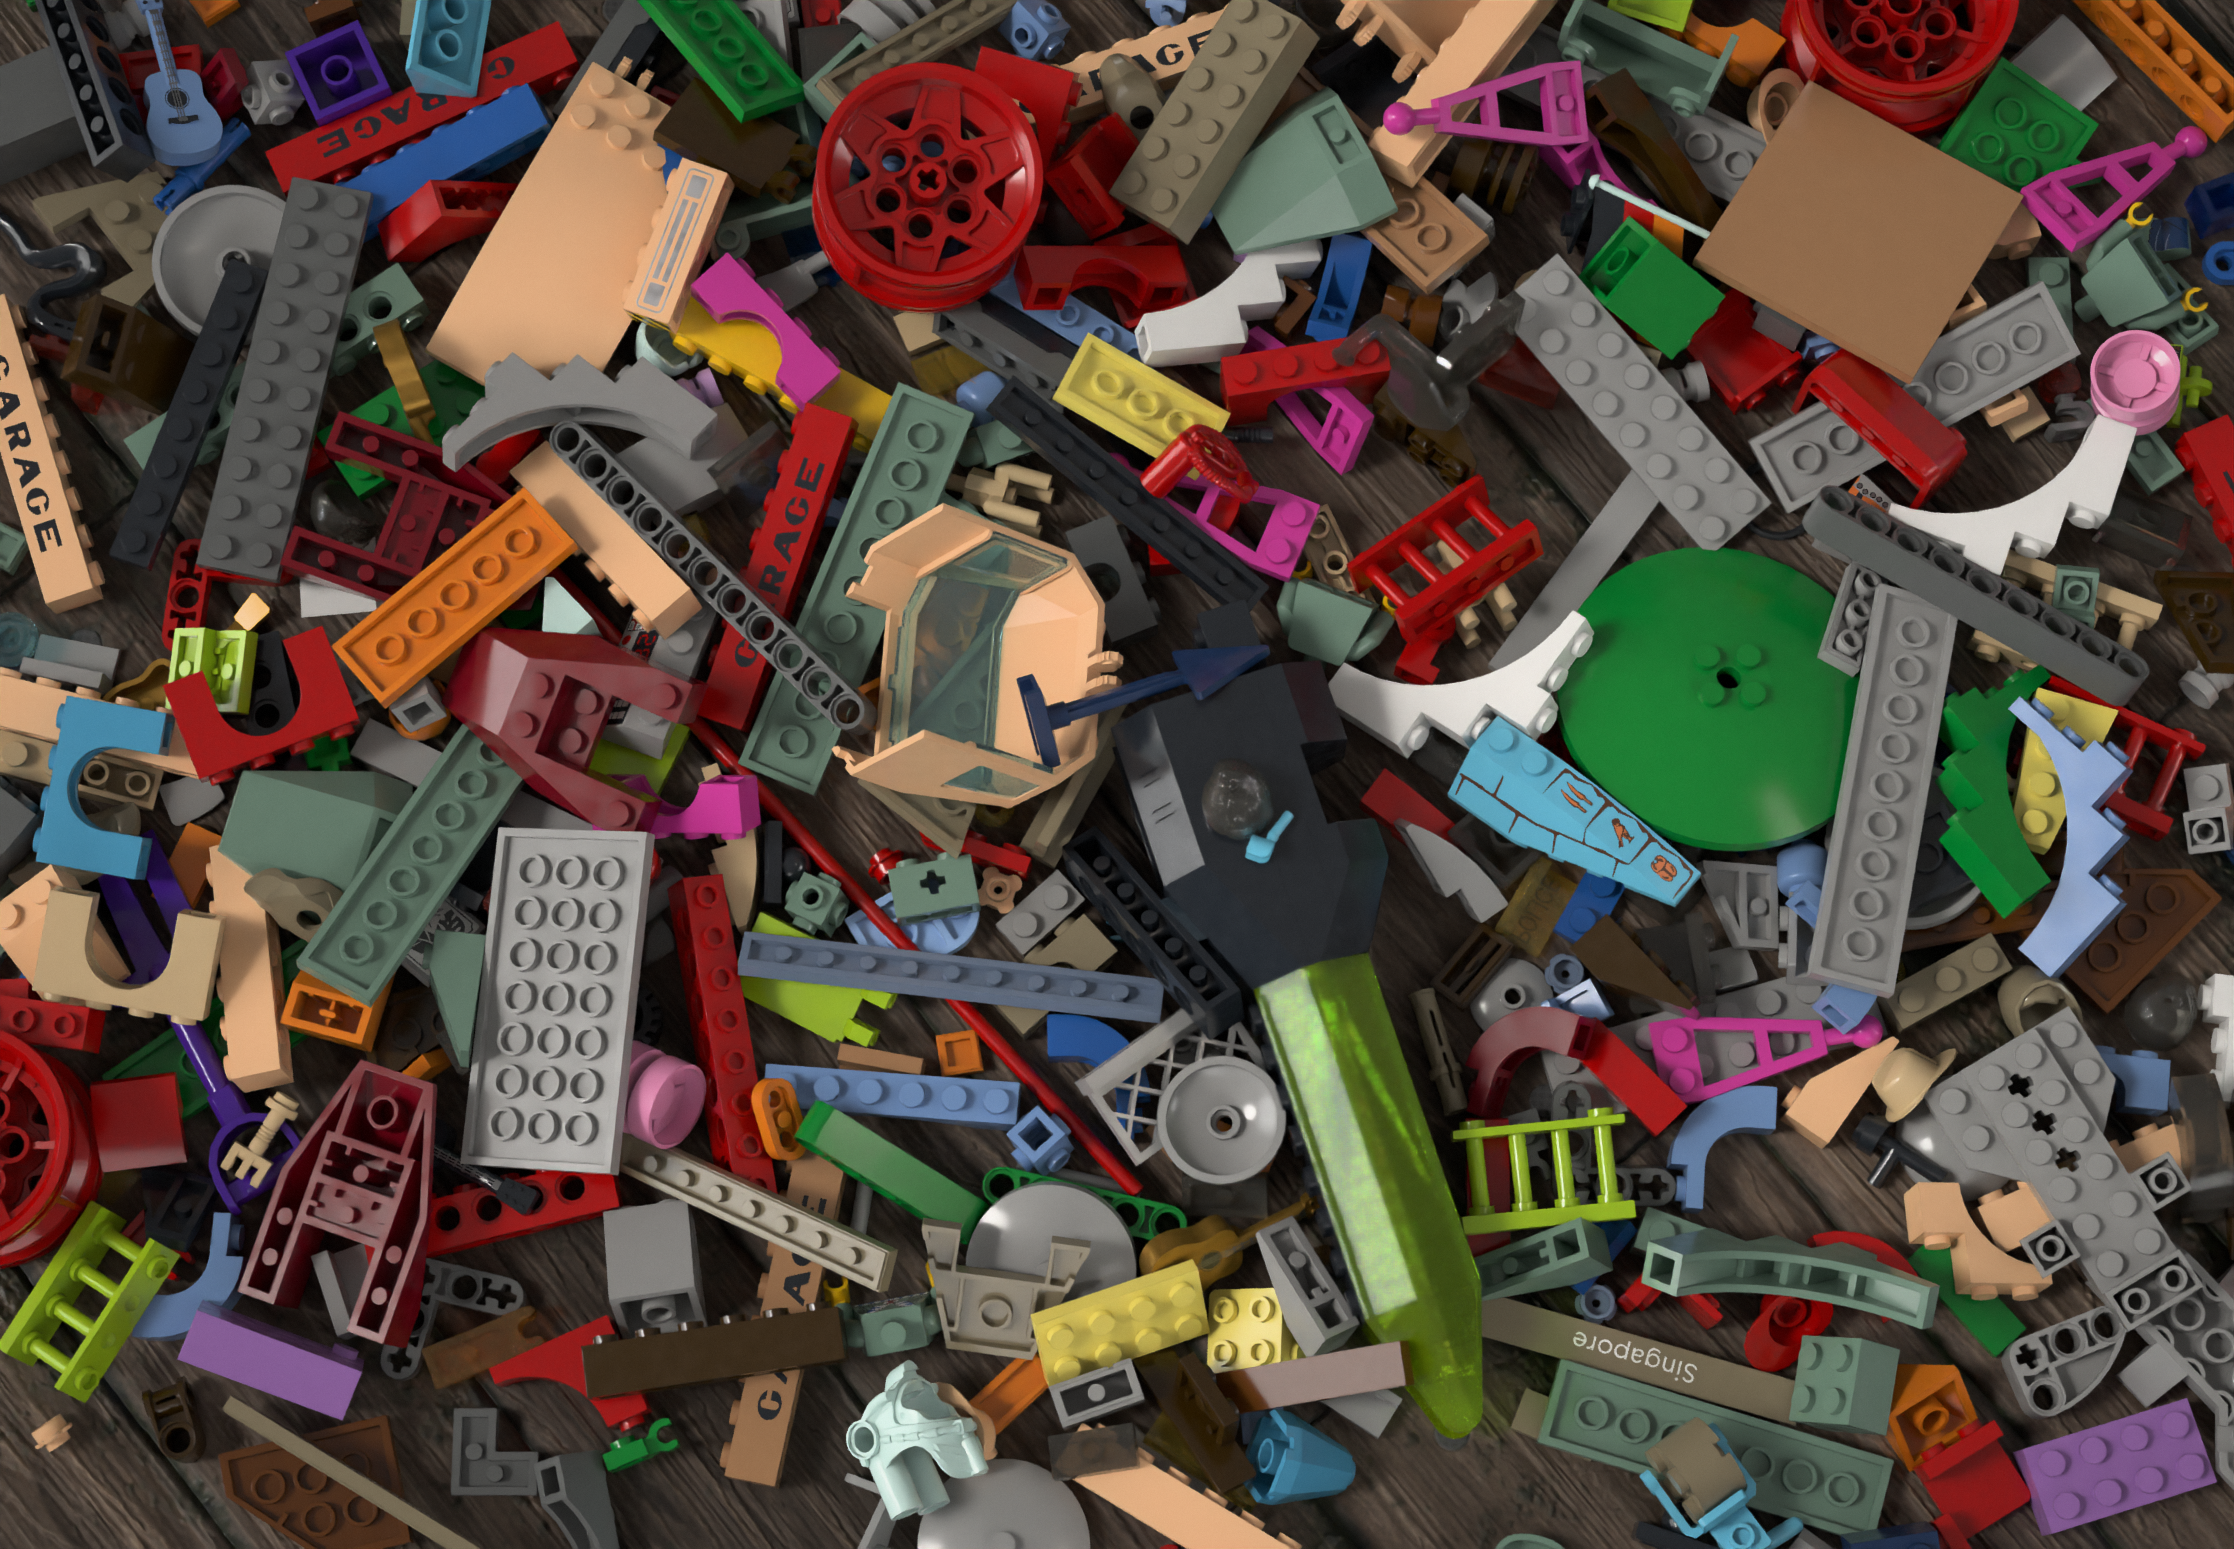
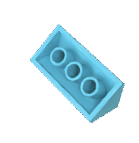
M491 0L416 1L405 69L415 92L468 98L476 97Z

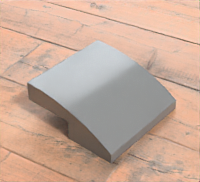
M2059 14L2009 60V62L2080 111L2118 78L2092 42L2064 14Z

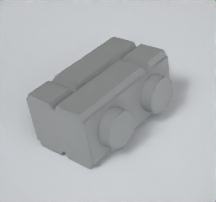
M1131 1358L1114 1363L1112 1367L1108 1368L1106 1366L1049 1386L1064 1431L1077 1427L1082 1423L1085 1424L1145 1403Z

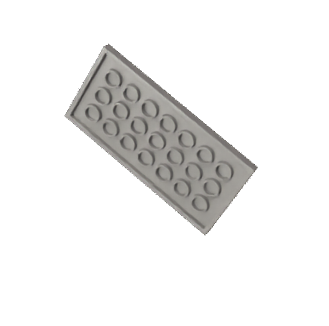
M498 827L460 1164L605 1175L619 1174L654 849V834L632 831Z

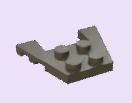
M158 171L137 175L128 183L119 179L37 197L32 200L34 210L54 235L90 215L133 271L102 288L101 295L136 308L143 299L147 300L156 290L152 272L153 247L157 234L168 217L165 214L168 207L166 206L163 211H160L153 201V197L159 194L167 185Z
M923 1218L921 1231L923 1240L926 1243L930 1273L933 1276L946 1348L1032 1360L1038 1347L1030 1315L1061 1304L1066 1293L1070 1291L1082 1263L1086 1261L1090 1253L1091 1241L1052 1236L1046 1276L1028 1275L958 1265L956 1262L962 1223Z

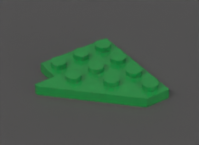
M2001 56L1992 64L1936 149L2020 193L2023 187L2051 172L2081 164L2082 162L2076 158L2099 124ZM2098 177L2089 181L2069 186L2067 188L2071 189L2090 184L2100 183L2103 177Z

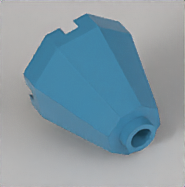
M1273 1409L1269 1412L1272 1416L1271 1418L1263 1416L1258 1419L1246 1449V1457L1256 1471V1478L1245 1485L1256 1502L1277 1505L1337 1495L1353 1482L1356 1472L1355 1462L1352 1460V1455L1347 1448L1288 1411Z

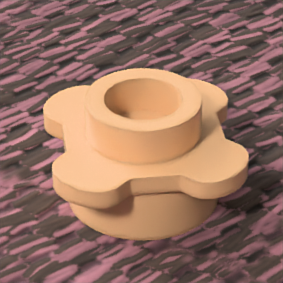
M988 867L983 871L984 881L981 889L978 890L980 906L987 905L992 909L998 910L1001 914H1007L1014 908L1013 900L1015 893L1022 888V881L1017 875L1007 876L999 873L996 867ZM996 887L1002 888V892L1000 894H996L994 892V889Z

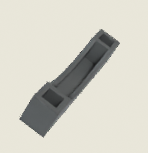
M600 1449L557 1455L533 1464L541 1506L556 1521L570 1542L572 1549H620L614 1523L615 1515L610 1503L606 1470L602 1462Z

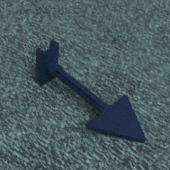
M1256 645L1176 650L1172 652V655L1179 670L1157 674L1068 703L1060 701L1048 706L1033 674L1016 678L1034 749L1037 756L1040 755L1044 770L1061 765L1054 730L1070 726L1071 721L1161 694L1183 684H1188L1196 698L1202 700L1269 656V646Z

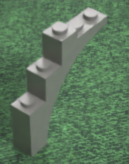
M512 352L503 362L496 361L486 372L484 378L485 397L476 402L470 411V416L460 426L458 424L452 426L442 439L443 463L454 472H457L470 459L506 438L529 430L555 426L566 420L574 421L577 424L610 426L632 431L668 446L690 461L716 434L718 414L643 356L632 367L626 365L622 368L613 382L578 354L568 364L561 363L553 371L550 379H547Z

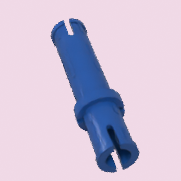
M231 118L223 128L221 144L217 154L210 160L199 164L179 166L174 172L175 177L159 194L153 197V201L158 209L163 211L167 206L168 209L165 211V214L169 216L179 204L192 194L201 192L204 189V182L245 140L251 137L249 128L243 122L237 128L236 125L239 123V119Z

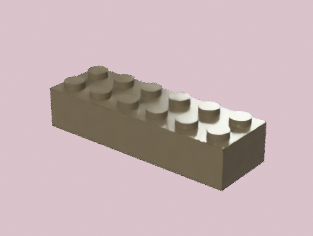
M1231 0L1108 194L1130 212L1188 245L1320 38L1301 18L1267 0Z

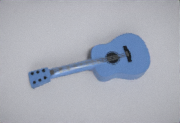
M135 0L141 14L146 15L160 72L151 74L146 78L143 90V102L148 111L145 130L155 158L160 163L171 166H190L210 160L217 154L221 144L223 133L221 119L216 110L204 97L202 81L195 71L176 69L162 17V0Z

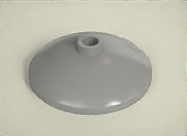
M1232 1056L1207 1057L1185 1067L1168 1084L1158 1109V1132L1167 1155L1184 1173L1196 1180L1209 1184H1235L1260 1173L1277 1155L1286 1132V1110L1283 1111L1280 1106L1274 1081L1255 1064ZM1224 1117L1232 1120V1127L1226 1132L1217 1129L1218 1121Z
M1947 1075L1937 1078L1932 1083L1929 1090L1937 1086L1938 1084L1942 1083L1943 1081L1947 1080L1948 1078L1952 1077L1953 1075ZM1923 1099L1910 1113L1897 1121L1895 1139L1948 1172L1943 1183H1959L1964 1202L1978 1200V1198L2000 1189L2010 1180L2009 1178L1966 1169ZM1901 1162L1908 1176L1916 1184L1918 1182H1931Z

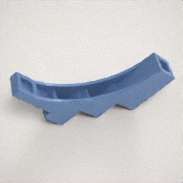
M2019 696L2008 709L2040 737L2051 756L2065 798L2067 847L2060 881L2050 906L2038 926L2018 949L2050 978H2059L2127 905L2119 897L2123 889L2106 874H2103L2100 878L2096 874L2130 839V836L2122 830L2126 823L2110 808L2107 807L2103 812L2099 808L2132 774L2133 770L2125 764L2130 757L2112 741H2109L2105 746L2103 743L2094 740L2084 750L2081 747L2086 741L2068 725L2063 730L2050 720L2054 712L2036 697L2030 702Z

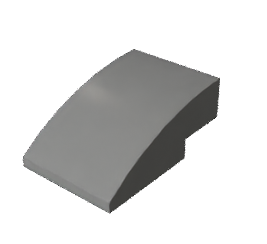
M728 402L711 408L718 414L716 434L690 461L675 450L649 437L617 454L681 518L695 510L699 513L703 512L769 471ZM658 514L652 520L658 528L662 522L661 514Z

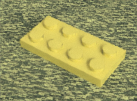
M1089 332L1052 400L1155 458L1181 432H1184L1192 425L1202 424L1222 432L1231 414ZM1205 448V450H1206L1209 454H1211L1210 450H1208L1207 448ZM1193 467L1186 476L1196 481L1200 473Z
M1193 1259L1030 1315L1044 1378L1048 1386L1106 1366L1109 1368L1114 1363L1131 1358L1132 1360L1210 1333L1199 1271Z

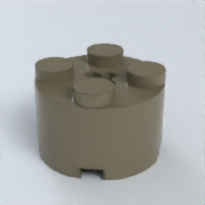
M1698 1417L1687 1421L1645 1451V1456L1652 1467L1658 1473L1662 1472L1665 1477L1660 1482L1663 1490L1675 1504L1680 1500L1683 1501V1508L1696 1524H1699V1519L1733 1494L1747 1487L1745 1477L1730 1452L1726 1455L1717 1444L1720 1441L1718 1436Z

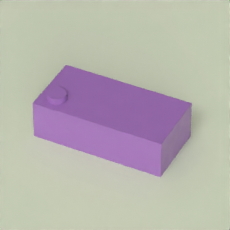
M202 1300L177 1358V1360L340 1420L344 1418L364 1365V1360L357 1357L359 1351L350 1346L335 1342L333 1348L205 1300Z

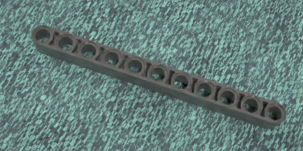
M566 420L554 426L549 438L550 447L554 453L833 725L854 735L867 734L874 728L878 715L873 703L599 437L574 421ZM579 435V444L570 451L569 444L571 439ZM606 461V471L603 475L597 477L596 471L599 464ZM634 487V497L629 503L624 504V494L628 489ZM661 514V525L655 531H651L653 518ZM689 541L690 548L688 553L683 558H679L678 551L681 544ZM717 567L718 575L715 582L707 585L706 576L708 572ZM745 595V606L741 611L735 613L734 602L739 596ZM773 622V634L767 640H763L762 629L767 623ZM801 649L803 656L800 664L791 668V655L796 650ZM829 676L831 687L826 694L820 696L818 692L819 683L822 679ZM858 704L860 709L859 717L856 721L849 724L846 717L850 707Z

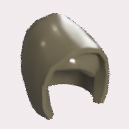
M2020 965L2013 966V969L2001 979L1997 990L2000 1012L2006 1026L2015 1038L2068 1006L2079 1023H2083L2081 1007L2071 991L2059 978H2050L2038 967Z

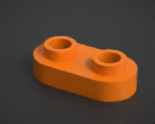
M764 1078L754 1087L751 1102L765 1150L769 1156L776 1160H796L803 1155L806 1148L793 1138L803 1122L795 1090L791 1083L785 1079ZM780 1134H782V1142H780Z

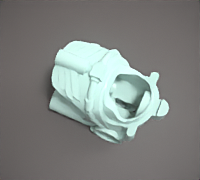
M911 1360L903 1362L888 1374L885 1392L878 1394L869 1402L861 1420L854 1422L849 1427L846 1435V1443L851 1454L860 1460L863 1467H869L892 1521L903 1519L916 1512L918 1515H925L938 1510L950 1502L932 1460L933 1458L950 1477L958 1479L981 1476L989 1470L979 1437H975L974 1431L977 1429L976 1422L972 1421V1417H961L951 1404L941 1401L937 1395L938 1385L930 1383L920 1375H917L916 1370H918V1367Z

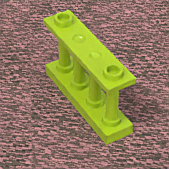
M1613 1107L1587 1110L1588 1117L1486 1128L1485 1120L1460 1122V1130L1451 1132V1142H1466L1473 1208H1469V1216L1460 1218L1465 1236L1556 1227L1580 1217L1591 1223L1634 1219L1636 1217L1634 1200L1624 1201L1623 1193H1618L1611 1126H1620L1625 1123L1624 1114L1614 1115ZM1594 1128L1601 1195L1597 1196V1204L1581 1205L1580 1197H1575L1568 1131ZM1551 1132L1558 1199L1554 1200L1555 1208L1538 1209L1537 1202L1532 1200L1525 1135ZM1508 1137L1515 1204H1511L1512 1212L1495 1214V1208L1490 1206L1482 1139Z
M92 1200L0 1339V1350L31 1367L40 1358L62 1373L54 1387L84 1403L87 1402L94 1389L98 1386L101 1378L180 1257V1254L152 1238H149L144 1248L120 1233L127 1220ZM110 1247L134 1262L120 1285L96 1270ZM86 1284L110 1299L96 1322L72 1306ZM62 1321L86 1336L72 1359L49 1344L50 1339Z

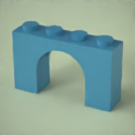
M66 697V702L59 706L56 717V726L60 728L58 744L52 746L48 759V767L53 770L50 786L44 788L41 796L40 807L42 811H45L42 828H37L33 838V851L37 852L36 862L145 880L153 839L105 830L94 824L81 808L78 798V783L81 773L89 761L98 754L110 749L122 748L168 756L175 723L174 715L79 697Z

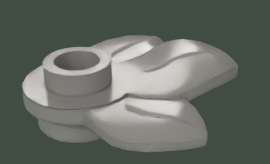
M1487 273L1468 288L1458 279H1454L1444 294L1442 303L1444 311L1438 322V329L1445 341L1452 345L1463 344L1473 334L1486 332L1498 321L1500 315L1494 308L1500 303L1496 301L1499 288L1496 276L1493 273Z

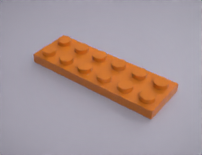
M523 487L331 647L386 709L579 548L530 492Z

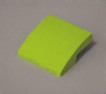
M205 627L175 628L168 683L203 671L220 714L249 715L258 633L249 630L216 631ZM166 696L165 708L172 710Z

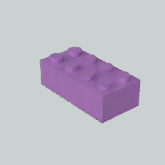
M2187 1398L2012 1452L2021 1478L2031 1493L2029 1501L2041 1536L2060 1532L2217 1482Z

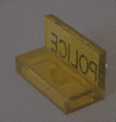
M1540 855L1536 856L1495 928V931L1515 946L1538 958L1578 887L1577 884L1550 870L1552 862Z

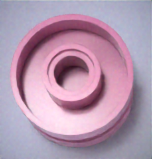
M2129 330L2118 333L2107 339L2098 348L2093 357L2090 372L2091 403L2096 416L2099 414L2137 428L2135 436L2154 432L2164 426L2175 413L2179 402L2180 362L2174 348L2161 336L2144 330Z
M633 1040L623 1132L632 1134L634 1137L660 1149L672 1148L688 1136L701 1114L706 1096L705 1076L699 1067L675 1056L666 1055L663 1051L645 1043Z

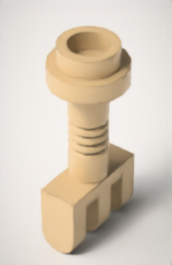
M277 1091L274 1097L269 1096L266 1100L265 1105L271 1108L249 1146L247 1147L238 1141L234 1142L220 1166L228 1171L234 1165L236 1158H240L243 1162L235 1176L241 1180L245 1178L252 1166L255 1167L258 1171L253 1175L250 1185L256 1189L274 1164L263 1157V1154L273 1136L276 1135L275 1132L279 1130L285 1118L294 1121L299 1114L296 1111L299 1103L280 1091Z

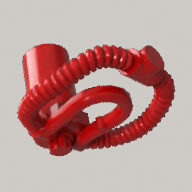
M1202 424L1192 425L1184 432H1181L1140 475V481L1144 488L1160 499L1165 498L1193 467L1200 474H1203V477L1210 480L1211 483L1222 488L1243 504L1249 503L1259 488V482L1253 479L1242 455L1239 454L1240 452L1237 451L1234 444L1224 434L1218 432V430ZM1205 448L1210 450L1211 453H1215L1222 457L1227 462L1229 467L1222 463L1219 457L1215 458L1214 456L1209 454L1205 450ZM1236 477L1237 484L1228 478Z

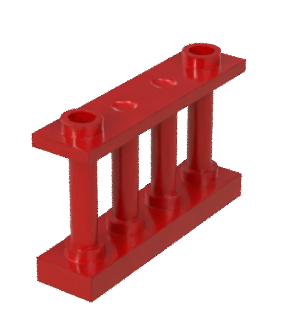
M1479 473L1465 483L1458 485L1452 492L1368 550L1358 554L1355 559L1346 564L1354 590L1358 594L1375 585L1398 607L1394 610L1399 630L1401 636L1411 646L1544 554L1538 529L1530 520L1525 519L1514 528H1510L1487 507L1490 504L1484 478ZM1472 516L1497 538V540L1481 551H1477L1455 530L1456 527ZM1439 539L1464 561L1448 574H1444L1421 552ZM1406 562L1414 567L1431 584L1412 598L1388 575Z
M2051 675L2042 689L2119 710L2112 725L2130 733L2123 751L2130 757L2125 764L2132 770L2145 741L2169 751L2147 801H2142L2140 804L2125 797L2126 792L2124 788L2129 779L2128 777L2099 808L2102 812L2107 807L2110 808L2126 823L2125 828L2159 842L2168 834L2174 820L2164 815L2165 810L2162 807L2184 758L2194 762L2204 753L2207 745L2198 742L2197 736L2187 730L2167 728L2124 707L2109 704L2061 676ZM2020 748L2012 755L2006 767V772L2016 778L2022 753Z

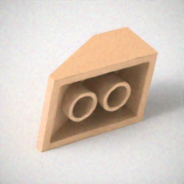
M51 864L0 901V944L32 986L50 889L56 886H63L82 890L75 876ZM96 915L92 939L95 958L100 967L109 976L122 982L131 973ZM36 991L43 1001L54 1002L44 999V992ZM72 997L69 998L67 1003L54 1002L87 1007L86 1000Z

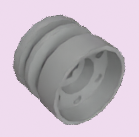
M853 0L837 16V20L842 31L850 41L862 32L877 45L935 11L936 8L930 0Z

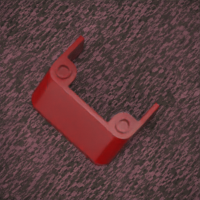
M1842 347L1820 363L1805 378L1791 408V411L1797 414L1816 396L1920 489L1909 507L1911 509L1921 510L1956 474L1967 456L1966 440L1959 431L1952 427L1946 428L1880 368Z

